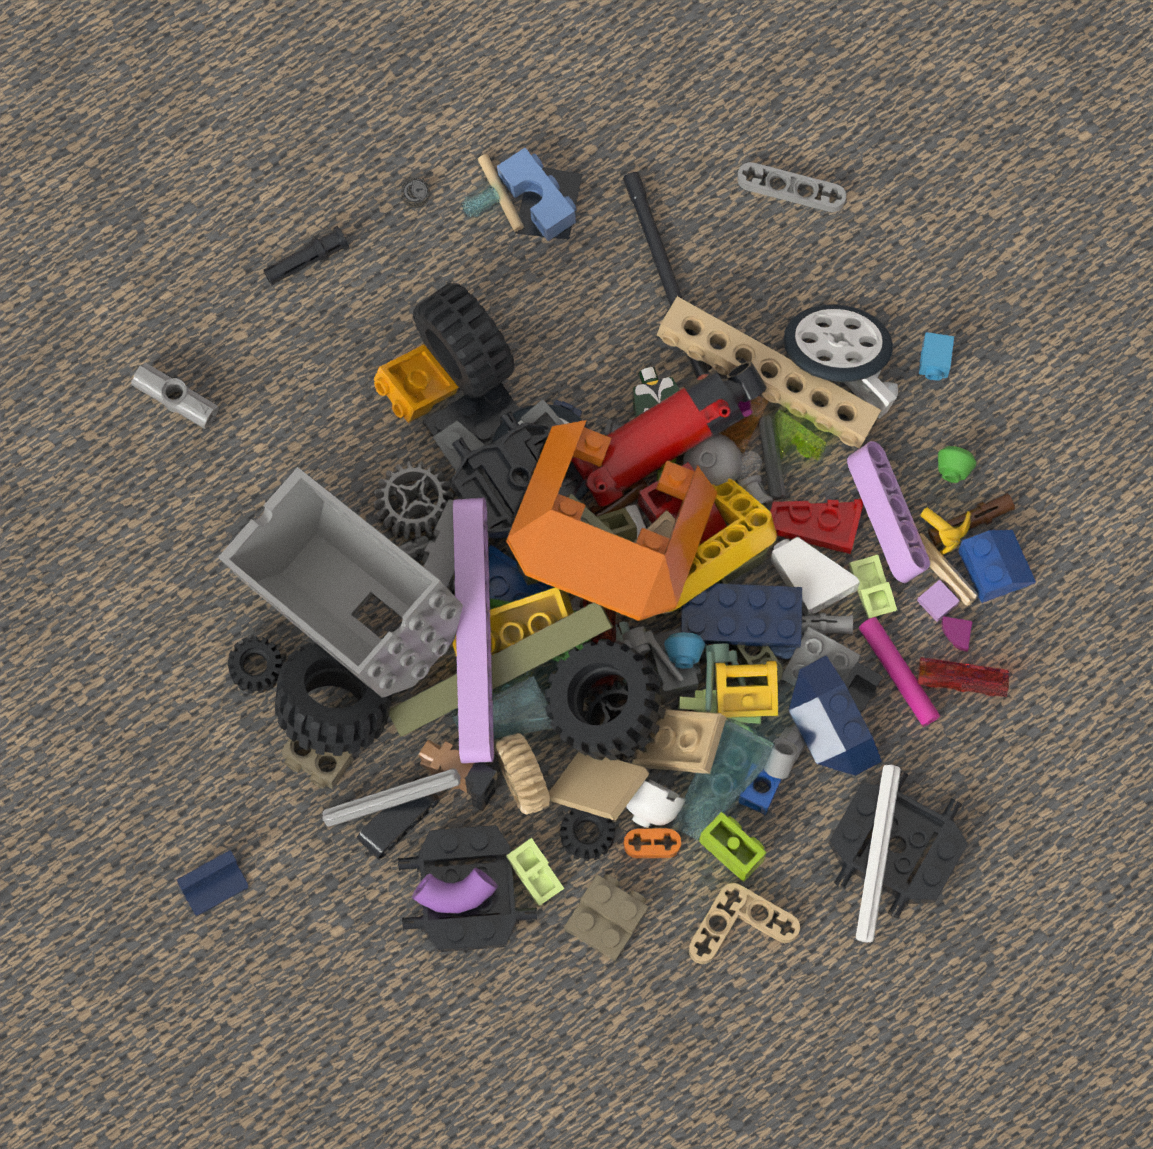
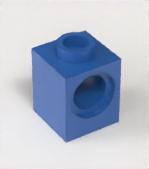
M755 764L738 803L766 815L782 779L767 774L764 770V764L761 767ZM756 782H765L770 790L766 793H759L754 789L753 785Z

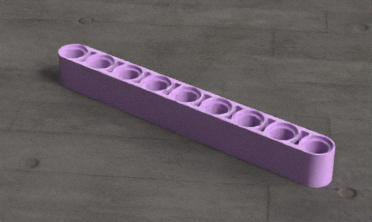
M485 498L457 499L453 501L455 597L463 605L456 631L459 754L461 763L493 762L494 735L487 505Z

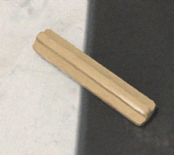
M920 533V538L930 560V568L964 605L968 606L977 599L978 593L924 534Z

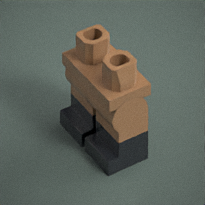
M427 740L419 753V758L422 759L420 765L429 770L431 775L452 768L456 769L461 777L460 785L451 789H461L471 795L472 805L484 811L498 788L496 770L481 762L461 763L459 750L454 749L453 745L447 741L440 747Z

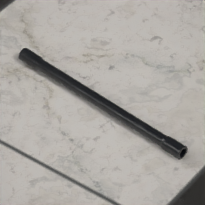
M631 172L626 174L623 180L630 200L634 204L671 307L677 296L681 299L683 298L647 201V194L639 172ZM685 329L687 334L696 335L694 330ZM689 357L696 378L709 371L705 362Z

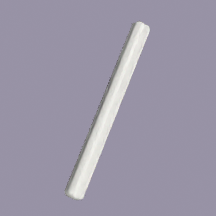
M884 765L882 770L856 932V939L862 942H873L901 772L900 767L895 765Z

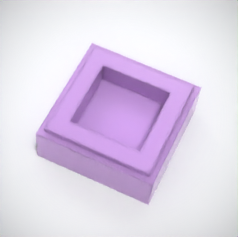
M938 580L917 599L919 604L936 622L960 602L941 580Z

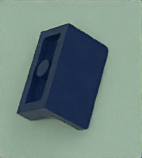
M231 850L176 879L196 916L203 914L249 887Z

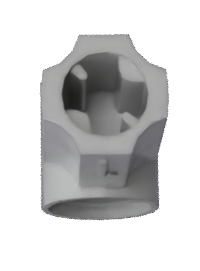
M796 725L786 727L779 738L775 739L772 743L764 764V770L772 777L779 779L787 778L793 764L806 746Z

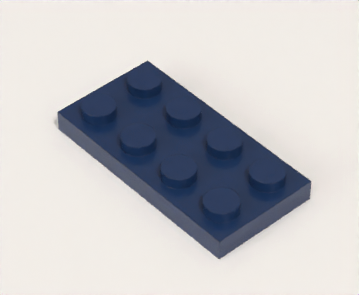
M715 583L682 606L681 633L697 634L703 639L705 644L801 647L802 587Z

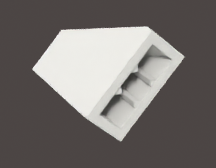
M797 537L791 541L785 539L773 547L774 550L770 560L786 586L802 587V612L804 615H814L858 590L860 582L856 576Z

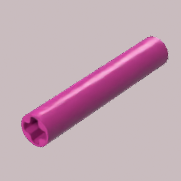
M872 617L859 626V630L921 725L925 727L932 723V721H936L940 714L878 619Z

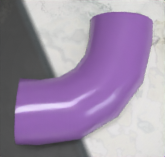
M474 868L466 878L455 883H446L437 879L432 874H428L418 884L412 898L419 904L436 912L458 914L478 907L494 893L498 885L490 876L478 868Z

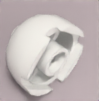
M649 780L648 782H643L626 808L634 814L632 818L634 822L648 828L650 823L661 826L675 819L686 799L679 797L672 790Z

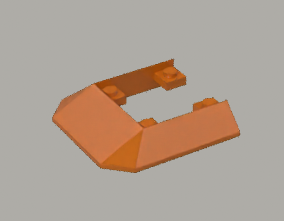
M587 420L552 426L506 540L524 574L638 621L676 609L717 495L715 488L698 465L696 470L692 471L666 461L656 490L683 500L671 534L667 538L642 528L636 543L580 521L586 505L558 494L572 456L600 467L611 438L585 428Z

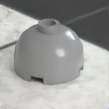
M721 434L704 440L685 452L683 457V465L689 462L694 471L698 465L710 483L715 486L728 482L729 478L734 481L737 480L743 466L742 455L736 444Z

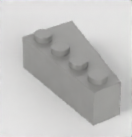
M449 499L434 530L436 540L428 542L422 562L425 563L424 568L438 578L452 593V591H455L453 500Z

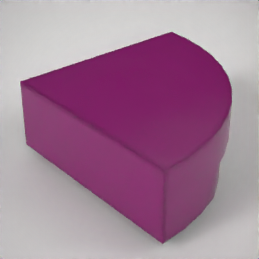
M943 616L941 623L944 634L953 646L967 652L972 621Z

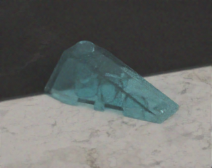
M726 718L710 774H695L685 795L686 801L675 817L671 827L699 840L701 832L720 812L724 813L763 771L775 743L759 731L733 718Z

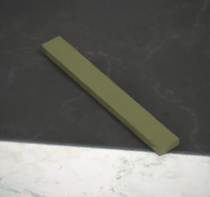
M592 603L492 655V690L613 628L603 606ZM457 674L390 708L389 716L400 737L458 708Z

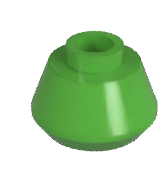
M946 446L938 452V470L942 474V478L948 482L958 483L961 480H965L976 467L977 463L973 454L963 448Z

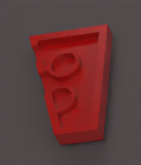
M854 499V502L827 500V503H809L808 501L772 502L770 512L777 536L792 540L798 537L808 544L851 554L863 508L862 499Z

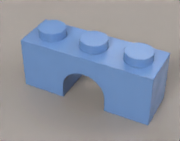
M523 148L497 166L498 176L514 198L528 191L536 192L542 197L539 203L530 208L531 220L546 240L549 241L576 223L575 211L577 209L569 196L564 198L560 193V186L552 175L547 176L542 170L544 167L536 154L531 155L526 148Z

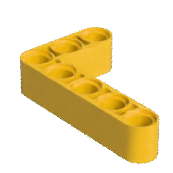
M730 478L728 482L717 486L712 484L717 491L714 503L722 518L730 525L698 546L677 607L667 612L677 610L776 541L777 533L771 512Z

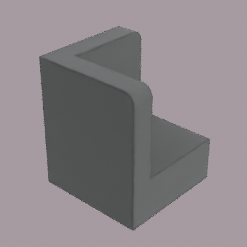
M543 399L521 417L523 423L528 422L548 426L550 430L552 426L564 424Z

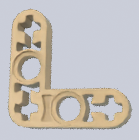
M730 883L722 888L691 940L689 955L693 961L699 964L711 962L737 918L782 943H790L798 937L800 923L795 916L739 884ZM734 891H737L739 893L738 899L741 902H734L729 912L735 914L731 917L729 913L718 909L717 906L720 905L724 909L728 901V897L725 894H732ZM755 906H763L768 911V917L763 921H757L752 918L751 909ZM774 913L779 915L776 918L777 922L783 925L787 921L792 923L791 929L794 931L793 934L788 932L785 936L780 933L781 927L773 923L772 929L767 927ZM712 917H723L727 924L726 928L720 932L712 930L709 925ZM705 930L708 935L719 939V941L716 943L712 939L708 945V950L711 953L709 955L704 953L701 957L697 955L698 949L695 945H702L707 935L701 933Z

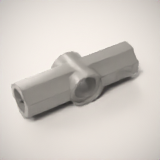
M146 362L140 365L131 381L132 386L164 404L165 408L169 411L179 413L204 429L212 424L219 411V407L187 388L182 380L171 378ZM173 392L182 393L179 399L172 400L168 398Z

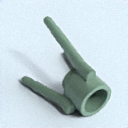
M729 644L705 646L707 659L706 712L711 711L712 690L715 689V663H725L728 666V663L731 662L732 665H739L737 652L729 651ZM737 677L739 685L746 686L744 677Z

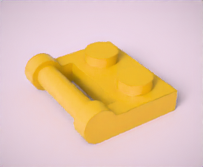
M766 661V664L728 666L725 663H715L717 713H721L726 718L778 716L776 661ZM767 676V685L726 686V678Z

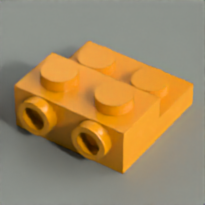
M424 344L380 366L374 377V386L378 394L381 396L386 395L392 402L394 414L399 418L404 417L408 423L429 413L435 404L456 394L459 388Z

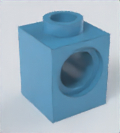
M925 332L919 366L920 375H925L929 380L948 378L951 368L954 336Z

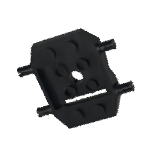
M511 411L500 417L510 432L497 441L470 451L462 437L452 443V446H454L461 457L462 463L449 485L459 499L485 498L488 538H508L550 433L548 426L528 422L519 425ZM572 461L558 494L563 496L569 494L575 496L584 480ZM482 467L489 481L494 485L504 500L505 505L513 514L512 516H508L478 468ZM512 473H523L527 482L524 484L515 482Z
M906 772L903 773L899 780L890 840L894 838L903 840L906 848L901 853H894L888 848L882 885L883 890L895 896L888 914L892 916L896 907L899 906L894 915L898 919L906 904L935 903L968 844L954 823V817L962 804L957 801L951 811L956 800L950 799L944 812L939 814L902 794L900 789L908 777ZM860 785L829 840V845L842 868L834 883L839 886L842 878L845 876L840 886L843 889L846 888L852 875L856 874L865 879L871 840L861 858L857 854L874 825L880 785ZM934 833L937 834L911 884H907V880Z
M497 825L429 830L419 855H416V857L398 858L399 871L417 869V872H420L421 881L426 875L432 874L443 882L455 883L466 878L474 868H478L490 876L498 885L494 893L478 907L458 914L436 912L423 906V915L419 917H402L403 930L421 929V932L425 931L426 936L438 952L506 947L519 921L537 920V907L515 908L512 865L506 857L514 849L510 848ZM496 858V862L435 867V862Z

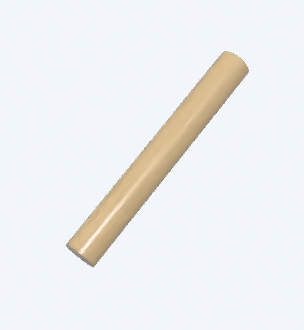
M488 154L480 156L478 161L514 232L523 229L524 225Z

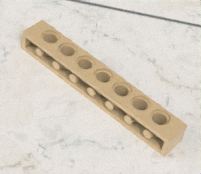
M678 296L659 327L657 336L664 343L673 347L677 346L687 352L688 356L692 359L702 360L711 365L719 374L727 375L735 367L741 365L736 360L737 357L744 358L747 362L751 361L767 386L766 390L762 393L766 400L771 403H779L786 407L794 416L804 417L813 422L819 430L838 436L846 445L856 446L860 449L881 412L879 408L836 384L810 375L800 369L791 359ZM685 329L694 330L697 335H689ZM710 344H719L722 347V349H714ZM761 372H769L773 378H766ZM787 386H794L799 392H791ZM812 400L821 401L824 407L816 406ZM838 414L846 415L850 421L841 420Z

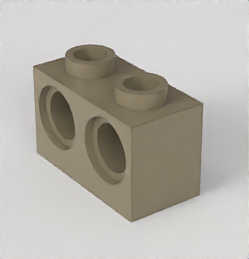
M289 739L281 750L283 758L286 759L284 764L297 773L302 769L311 775L309 780L322 789L328 786L333 790L353 762L352 754H349L348 751L343 752L342 756H333V753L325 752L324 755L316 754V750L311 748L309 754L299 756L295 753L297 747H299L298 740L293 742ZM325 761L336 763L335 769L331 772L322 771L320 766Z

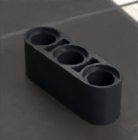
M434 793L382 810L361 830L357 840L378 860L382 859L386 855L384 852L387 849L390 851L408 834L406 831L409 828L412 830L429 813L427 810L430 807L432 809L436 807L440 798Z

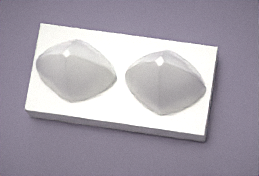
M854 358L850 362L859 363L860 361ZM880 371L866 379L844 382L859 398L881 410L878 418H881L888 412L898 395V385L896 383L881 382L878 379Z

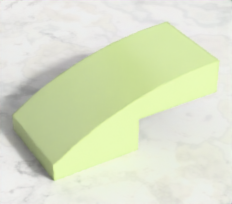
M879 555L849 563L851 573L860 582L858 593L868 619L897 611L889 582H886Z
M532 838L506 855L519 879L538 906L564 889L548 866L549 862Z

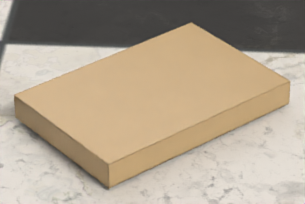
M666 709L664 719L656 723L660 726L659 732L656 735L652 732L650 734L655 743H648L645 746L647 748L645 753L639 749L636 750L637 759H633L632 764L651 769L710 774L726 717L721 713Z
M578 752L548 794L551 802L616 821L649 773L645 767L620 760L611 761L606 757L603 760H597L589 755L585 756Z

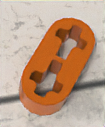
M668 828L633 829L626 834L623 846L627 855L632 858H671L677 855L680 850L681 837L675 830ZM638 836L641 842H651V845H642L640 850L636 851L634 846L629 845L628 842H633L634 837ZM664 836H670V840L676 842V845H672L671 850L667 851L664 845H654V842L664 841Z

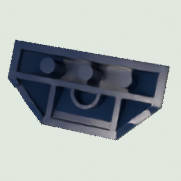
M827 655L800 668L788 711L815 763L856 776L882 762L874 739L844 681Z

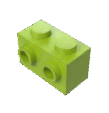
M722 812L701 832L699 842L743 882L764 862L767 853L764 851V846L756 838L749 837L742 831L741 825L731 816L727 817Z

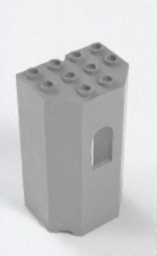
M297 467L264 504L265 510L262 516L256 520L251 519L218 558L248 587L382 698L415 686L419 680L428 674L430 667L437 659L448 651L449 646L454 641L463 605L438 578ZM373 594L402 617L401 626L394 632L389 631L383 639L379 638L354 617Z

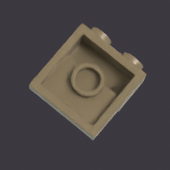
M605 874L602 878L596 875L582 896L574 913L564 926V930L616 962L647 914L649 907L644 904L646 899L641 894L633 890L628 894L618 888L620 882L612 876Z

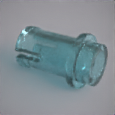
M490 186L473 197H465V201L462 202V208L468 217H478L480 215L479 212L495 203H499L500 197L495 188Z

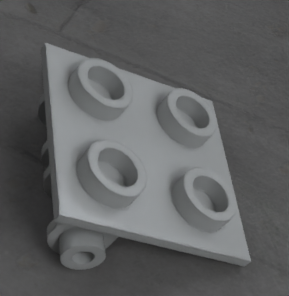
M808 626L801 639V647L796 648L781 679L795 686L800 668L827 655L845 682L861 655Z

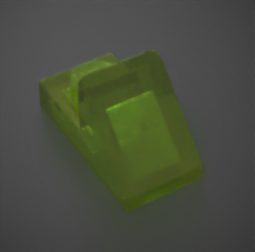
M778 410L775 416V425L781 460L795 444L797 451L806 458L813 457L818 461L825 452L827 443L782 410Z

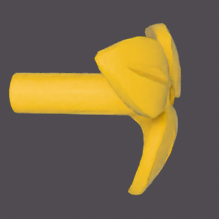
M928 507L920 515V517L939 531L941 541L946 546L939 551L942 555L951 552L961 543L960 539L967 534L971 523V513L967 511L962 525L956 528Z

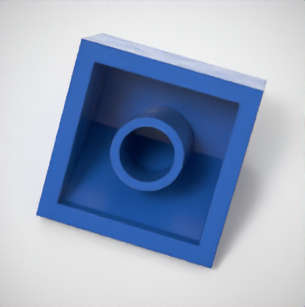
M989 530L962 540L958 552L981 603L1036 583L1013 530Z

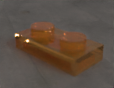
M760 396L751 400L753 410L751 415L744 417L720 433L732 440L743 454L768 405V400Z

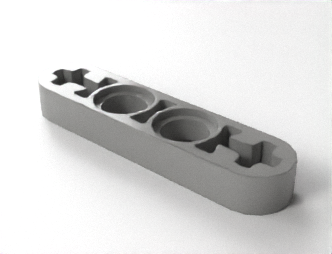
M753 162L743 164L738 170V184L747 191L828 212L840 211L846 202L845 189L838 184ZM749 171L754 172L755 178L752 179V182L746 180L745 175H748ZM763 174L767 175L765 186L761 185ZM780 178L785 182L786 186L781 190H775L771 187L770 181ZM807 185L813 189L814 193L810 197H803L798 193V188ZM819 189H823L820 200H816ZM832 193L837 194L835 203L829 202V197Z

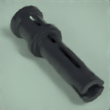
M338 226L334 227L333 232L320 239L315 237L310 242L311 245L263 269L271 286L318 260L320 262L327 261L328 256L341 249H349L348 242Z

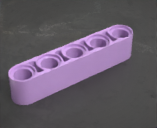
M871 441L849 455L847 464L892 574L898 581L907 583L930 567V560L886 453L878 443Z

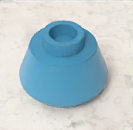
M682 632L671 634L664 641V646L669 660L675 663V667L688 669L692 668L693 664L699 662L705 648V642L697 634Z

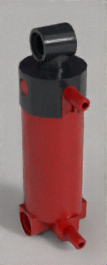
M751 361L742 363L727 374V379H721L715 368H712L683 386L684 388L606 435L611 438V441L600 467L572 456V463L586 481V486L600 507L610 504L623 496L621 491L664 466L666 461L674 460L709 437L719 434L743 419L744 416L738 407L739 402L750 401L762 394L767 388Z

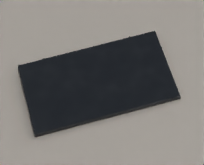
M542 168L547 176L552 175L560 186L559 191L563 197L569 196L576 206L582 174ZM532 191L523 193L519 217L524 228L516 231L515 234L544 237L531 220L530 208L542 199L538 193ZM572 226L554 238L569 240Z

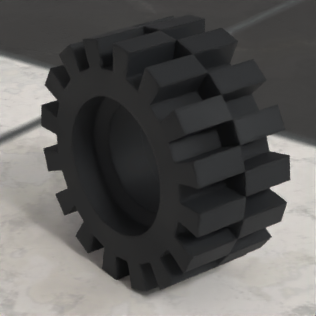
M252 636V640H248L247 637L243 638V643L239 644L237 642L234 645V651L231 650L229 653L228 668L234 684L239 686V689L243 691L246 689L248 693L252 694L254 691L264 693V689L268 688L270 690L273 688L274 683L277 684L280 669L283 665L280 651L276 649V645L273 642L269 643L267 638L262 637V640H259L257 636ZM252 655H260L267 661L265 671L259 675H250L244 669L246 659Z
M571 808V812H567L564 815V820L561 822V843L565 846L566 852L569 855L573 854L575 859L583 858L584 861H589L592 858L594 860L600 859V856L606 855L608 849L613 845L615 824L611 819ZM583 822L594 823L599 829V837L591 843L580 841L575 832L578 825Z

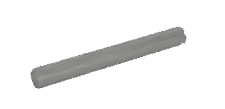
M452 768L325 809L322 818L325 824L331 827L459 786L461 777L458 771Z

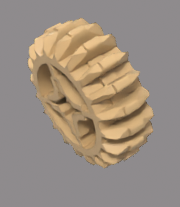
M517 733L514 735L510 734L497 741L495 744L496 757L505 781L520 811L527 815L543 810L542 808L549 806L550 796L546 782L525 737Z

